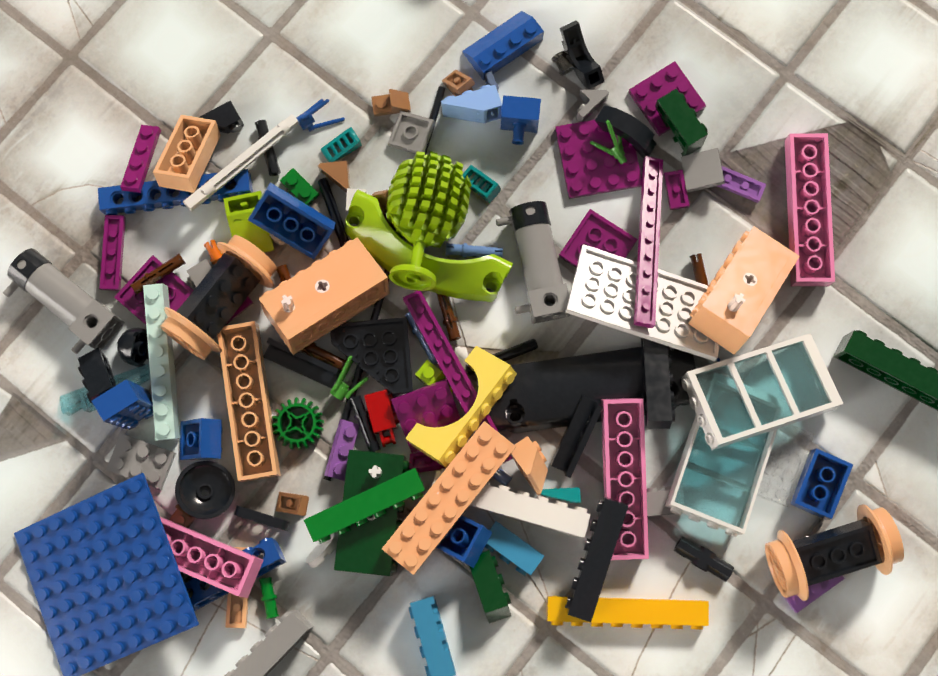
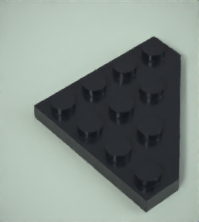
M407 317L346 322L330 331L331 344L345 356H352L351 361L393 395L407 394L413 391Z

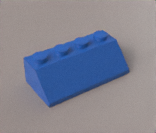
M520 11L467 47L462 53L484 81L485 73L490 71L493 74L540 43L543 40L544 31L532 16Z
M271 182L248 218L250 222L313 260L333 232L336 223Z

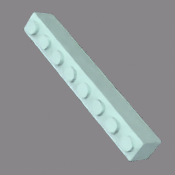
M163 283L143 285L155 439H179L180 426L173 341L160 327L167 318L164 308H170L168 286Z

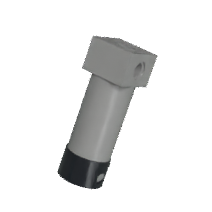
M532 201L517 205L510 209L509 217L496 219L497 226L512 224L526 281L528 304L515 307V313L530 312L532 324L569 317L570 314L565 313L569 293L567 284H563L547 204L544 201ZM545 302H551L553 306H548Z
M30 248L23 251L10 264L7 276L12 280V283L5 289L3 294L10 297L18 287L31 294L69 326L68 329L80 338L71 349L75 354H78L86 344L94 349L99 348L102 350L125 323L106 306L93 299L54 267L37 250Z

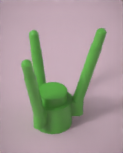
M352 356L348 357L335 385L330 391L334 397L341 401L344 397L349 399L357 389L369 380L368 377H365L348 391L349 386L343 380L353 363L351 361Z

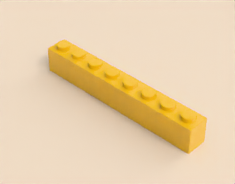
M547 596V621H551V625L562 626L563 622H571V626H583V622H588L567 614L568 609L565 608L568 597ZM599 598L592 621L588 623H591V626L603 627V623H611V627H623V624H631L632 628H643V624H651V628H663V625H671V629H683V625H691V629L703 630V626H709V601Z

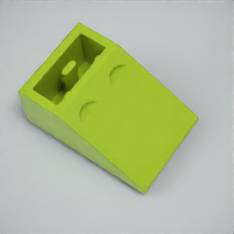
M257 191L223 198L231 236L238 235L248 240L264 253L275 251L270 233L248 220L262 196V192Z

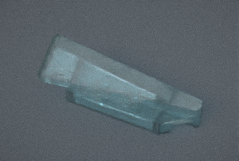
M149 364L115 375L116 384L118 385L126 379L137 385L147 382L151 379ZM83 387L61 395L60 405L62 413L70 416L81 409L89 413L96 410L87 398L86 393H88V390Z

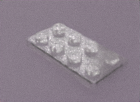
M791 424L777 429L757 496L790 507L815 435L814 433Z

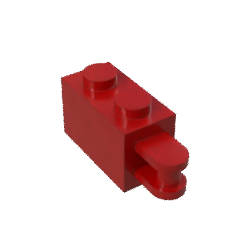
M386 389L364 395L374 434L380 435L383 447L390 443L396 444L393 430L398 429L397 424L400 422L396 412L393 413L392 393L388 394ZM390 431V436H383V432Z

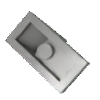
M580 90L579 97L585 103L577 109L576 119L579 122H584L607 100L609 92L607 90Z

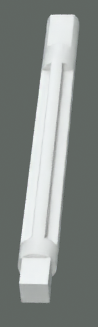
M291 114L284 121L280 122L183 201L184 205L191 212L298 125L296 117Z

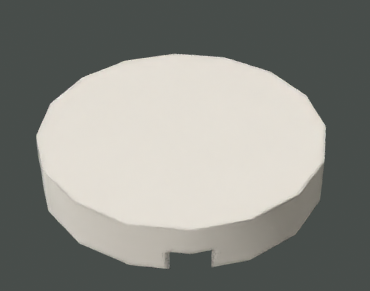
M335 534L330 535V540L322 544L318 543L306 559L308 565L312 568L319 566L324 562V557L327 554L330 555L335 550L338 540Z

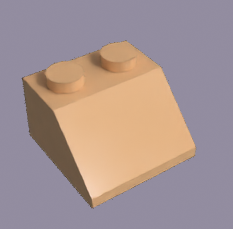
M527 436L515 444L516 448L511 453V456L537 495H540L548 471L545 465L547 460L541 452L542 450L536 441L532 442Z

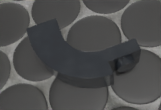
M575 20L561 27L560 32L563 38L561 42L564 51L581 83L589 90L605 82L600 65L594 61L586 47L579 22Z
M604 105L595 119L599 127L603 131L609 132L606 121L609 120L615 135L628 141L642 158L650 156L657 145L653 139L655 134L632 115L617 108Z

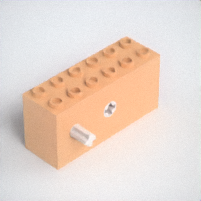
M755 226L750 232L745 231L740 241L738 240L732 252L724 261L723 266L716 273L715 278L707 287L706 292L699 299L697 306L690 313L692 318L688 324L735 355L754 332L800 256Z
M357 237L354 240L347 241L338 250L331 251L322 260L313 262L309 268L297 272L288 281H282L275 289L266 291L259 298L265 316L294 355L390 294L388 277Z

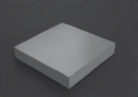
M400 111L388 146L414 154L417 151L425 152L436 123L435 120Z
M718 148L681 157L688 193L725 184Z

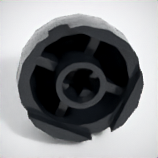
M131 328L126 330L117 342L118 355L125 363L136 367L146 365L144 362L146 359L149 360L147 329Z

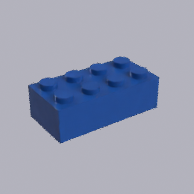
M127 379L92 400L103 422L123 429H133L139 425L138 422L142 419H149L154 416L152 396L148 389Z

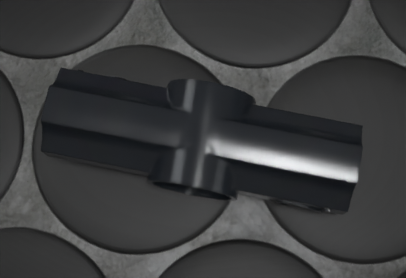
M681 536L673 551L690 560L699 569L710 572L724 582H727L732 575L734 567L718 558L711 550L698 546L684 536Z

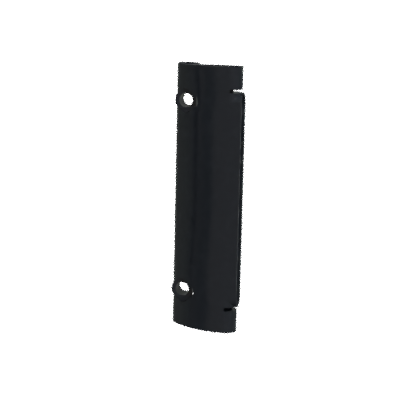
M641 347L511 365L517 375L503 392L502 397L493 405L489 416L498 432L508 430L512 433H524L568 426L582 394L600 403L601 399H644ZM671 348L668 350V356L672 357L669 373L673 374V384L670 386V391L674 392V403H671L672 410H675L680 405H690L689 395L682 387L681 378L686 372L696 369L693 354ZM517 405L518 408L510 409V406ZM601 414L597 422H601Z

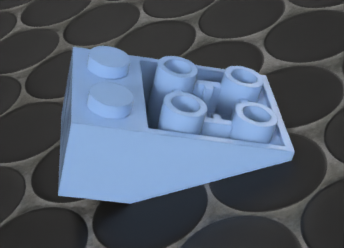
M484 85L479 90H467L462 95L448 96L441 101L443 117L478 123H487L501 119L502 103L496 85Z

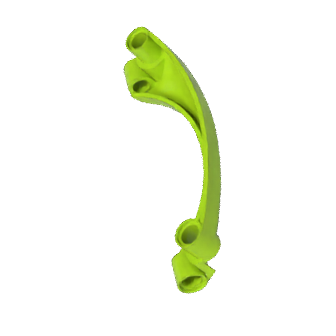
M358 189L352 198L348 215L345 219L346 234L352 240L358 237L374 260L389 272L396 265L410 264L413 247L401 239L389 226L380 209L378 199ZM424 253L421 267L428 269L436 277L435 287L427 291L458 299L492 302L497 298L503 281L507 278L513 263L495 254L469 260H449ZM486 289H492L494 292H489Z

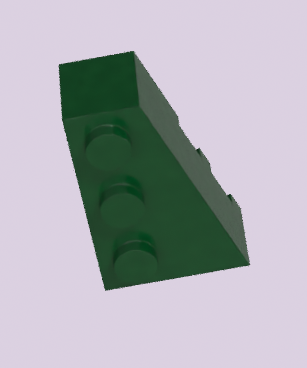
M675 89L658 99L655 108L666 128L669 127L674 133L673 141L675 143L679 142L683 149L681 155L686 156L703 146L708 130L697 119L695 110L687 105L685 96Z
M488 550L481 553L474 568L470 567L490 624L511 616L508 604H511L508 592H503L502 586L505 583L502 574L497 575L495 568L499 567L496 557L495 555L491 556Z

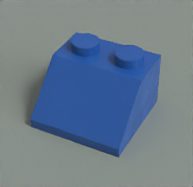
M199 418L180 421V460L221 459L222 420Z

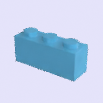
M496 521L490 529L492 534L485 548L492 553L496 550L501 554L499 558L508 565L512 562L517 565L515 570L524 576L528 573L531 576L544 558V555Z

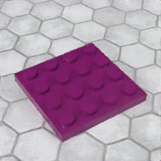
M595 120L555 126L569 199L642 187V177L636 149L628 141L622 138L624 156L627 162L620 164L614 156L590 144V141H594L609 149L615 147L610 133L603 131Z

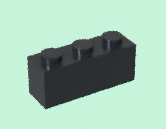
M99 348L78 358L80 364L78 370L84 377L82 383L88 390L86 395L91 403L92 400L117 385L108 358Z

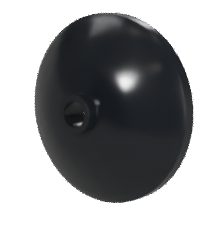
M198 461L187 466L180 473L175 485V497L178 505L186 514L197 519H212L220 516L230 507L235 496V483L231 473L224 466L213 461ZM207 490L209 494L203 496L201 492Z

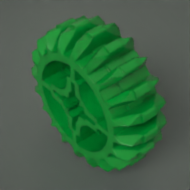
M296 397L294 404L288 399L287 407L281 403L280 405L283 410L276 409L275 412L279 416L272 417L273 420L277 421V423L272 424V427L278 428L273 431V434H280L277 437V441L280 442L284 439L282 445L285 447L290 442L289 448L292 450L295 444L298 450H301L302 444L305 448H309L308 441L314 445L316 442L312 438L315 436L320 439L321 437L317 434V430L320 432L324 430L322 427H318L319 424H324V420H318V418L323 416L321 412L316 413L319 407L315 406L312 408V401L306 405L307 400L305 398L299 403V398ZM301 408L308 410V412L296 416L292 410ZM287 415L290 420V423L284 431L283 421L285 416ZM312 416L313 427L309 433L306 424ZM292 417H294L298 421L302 420L301 427L303 428V430L301 428H298L297 426L294 427V425L296 424L294 423L295 420ZM297 431L305 436L301 439H291L288 437Z

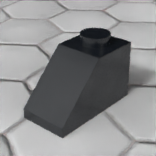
M231 100L198 117L216 120L219 131L227 134L237 132L244 126Z

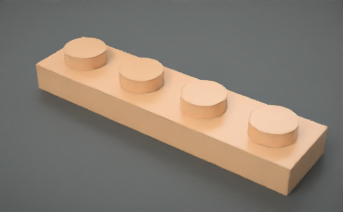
M234 547V548H237V549H239V550H244L245 548H248V547ZM228 593L226 628H247L249 597H239Z

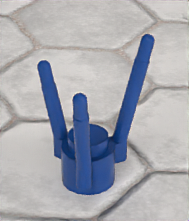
M320 99L307 111L296 117L303 131L308 128L309 132L316 128L342 122L345 118L342 117L315 125L312 124L315 122L312 114L326 105L329 99L325 101Z

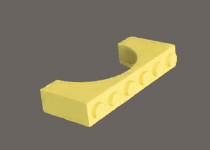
M475 346L465 359L470 369L476 373L479 386L476 400L471 409L461 419L444 427H426L417 423L405 438L414 448L445 468L453 461L460 449L465 446L469 437L478 429L481 421L490 413L493 405L502 397L503 392L517 375L511 365L478 346Z

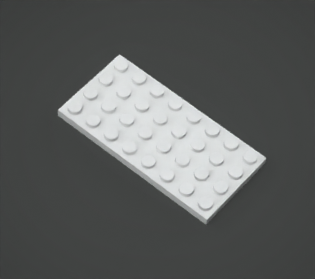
M583 244L565 313L712 361L718 358L720 345L688 324L692 318L690 313L697 306L704 292H706L707 285L658 269L655 326L653 329L634 325L637 262Z

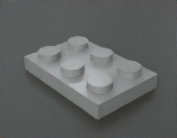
M120 433L106 470L127 478L144 473L149 486L162 490L176 453Z

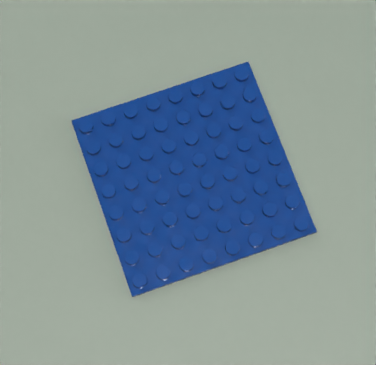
M144 473L138 474L14 533L63 676L84 675L199 625Z

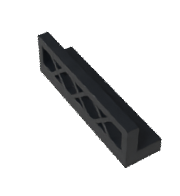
M270 337L268 338L266 343L269 346L263 356L265 359L331 389L333 388L341 373L338 368L300 351L293 355L287 345Z
M583 394L581 395L550 463L552 467L562 470L565 476L571 478L603 409L599 401Z

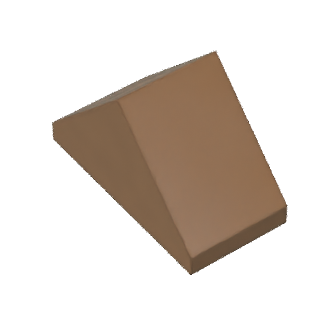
M347 161L320 163L318 165L320 172L347 193V188L350 189Z

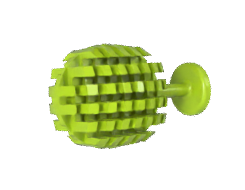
M417 151L413 159H407L399 165L389 186L387 212L385 214L389 224L392 222L395 226V233L400 238L402 236L405 237L407 243L413 245L410 264L394 266L390 270L389 279L400 287L417 291L430 290L435 287V275L428 269L421 267L424 249L429 246L440 248L444 241H448L457 235L468 213L470 188L472 186L468 175L465 179L463 177V164L456 161L455 165H453L449 156L437 155L438 153L431 151L428 155H425V152Z

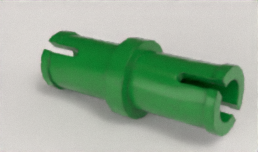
M272 577L259 579L263 596L261 601L264 602L266 619L279 617L275 600L277 599V594H274Z

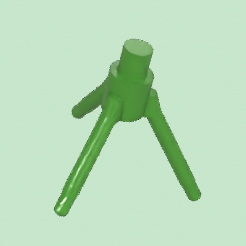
M607 120L606 124L615 147L609 149L594 141H590V144L614 156L620 164L627 162V159L624 156L622 137L618 136L617 142L612 125Z

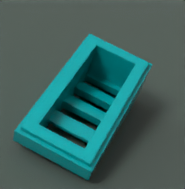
M350 127L322 147L321 151L328 162H336L361 147L362 144L352 127ZM351 137L353 143H350L347 138ZM342 141L346 143V148H344V146L342 145ZM336 145L341 149L339 153L335 148ZM329 149H332V151L334 152V157H332L329 153Z
M470 165L463 173L464 179L467 175L470 178L475 173V176L470 180L472 185L470 189L491 203L501 191L499 184ZM485 182H486L487 184H486L485 187L481 190L480 188H481V187L485 184Z
M579 487L542 489L540 494L544 497L571 503H581Z

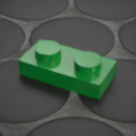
M294 168L279 180L298 200L308 206L319 196V193Z

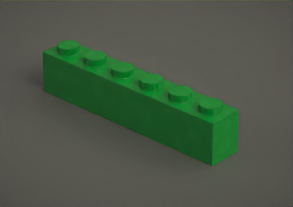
M413 468L304 519V522L313 542L319 541L322 544L330 540V535L336 532L338 535L350 531L349 526L356 524L358 527L367 523V518L370 516L380 517L387 513L385 509L392 506L394 509L405 505L404 501L409 498L414 501L422 497V492L426 491L416 468Z

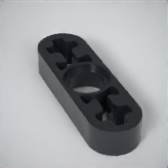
M238 505L234 512L235 516L288 531L291 523L290 521Z

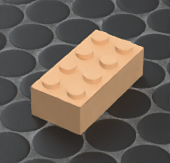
M186 115L180 116L153 171L159 187L195 192L221 136L216 120Z

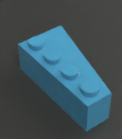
M435 595L411 602L410 607H408L411 619L414 618L416 626L414 631L417 639L420 638L422 646H419L421 656L426 658L427 666H425L427 676H455L456 671Z

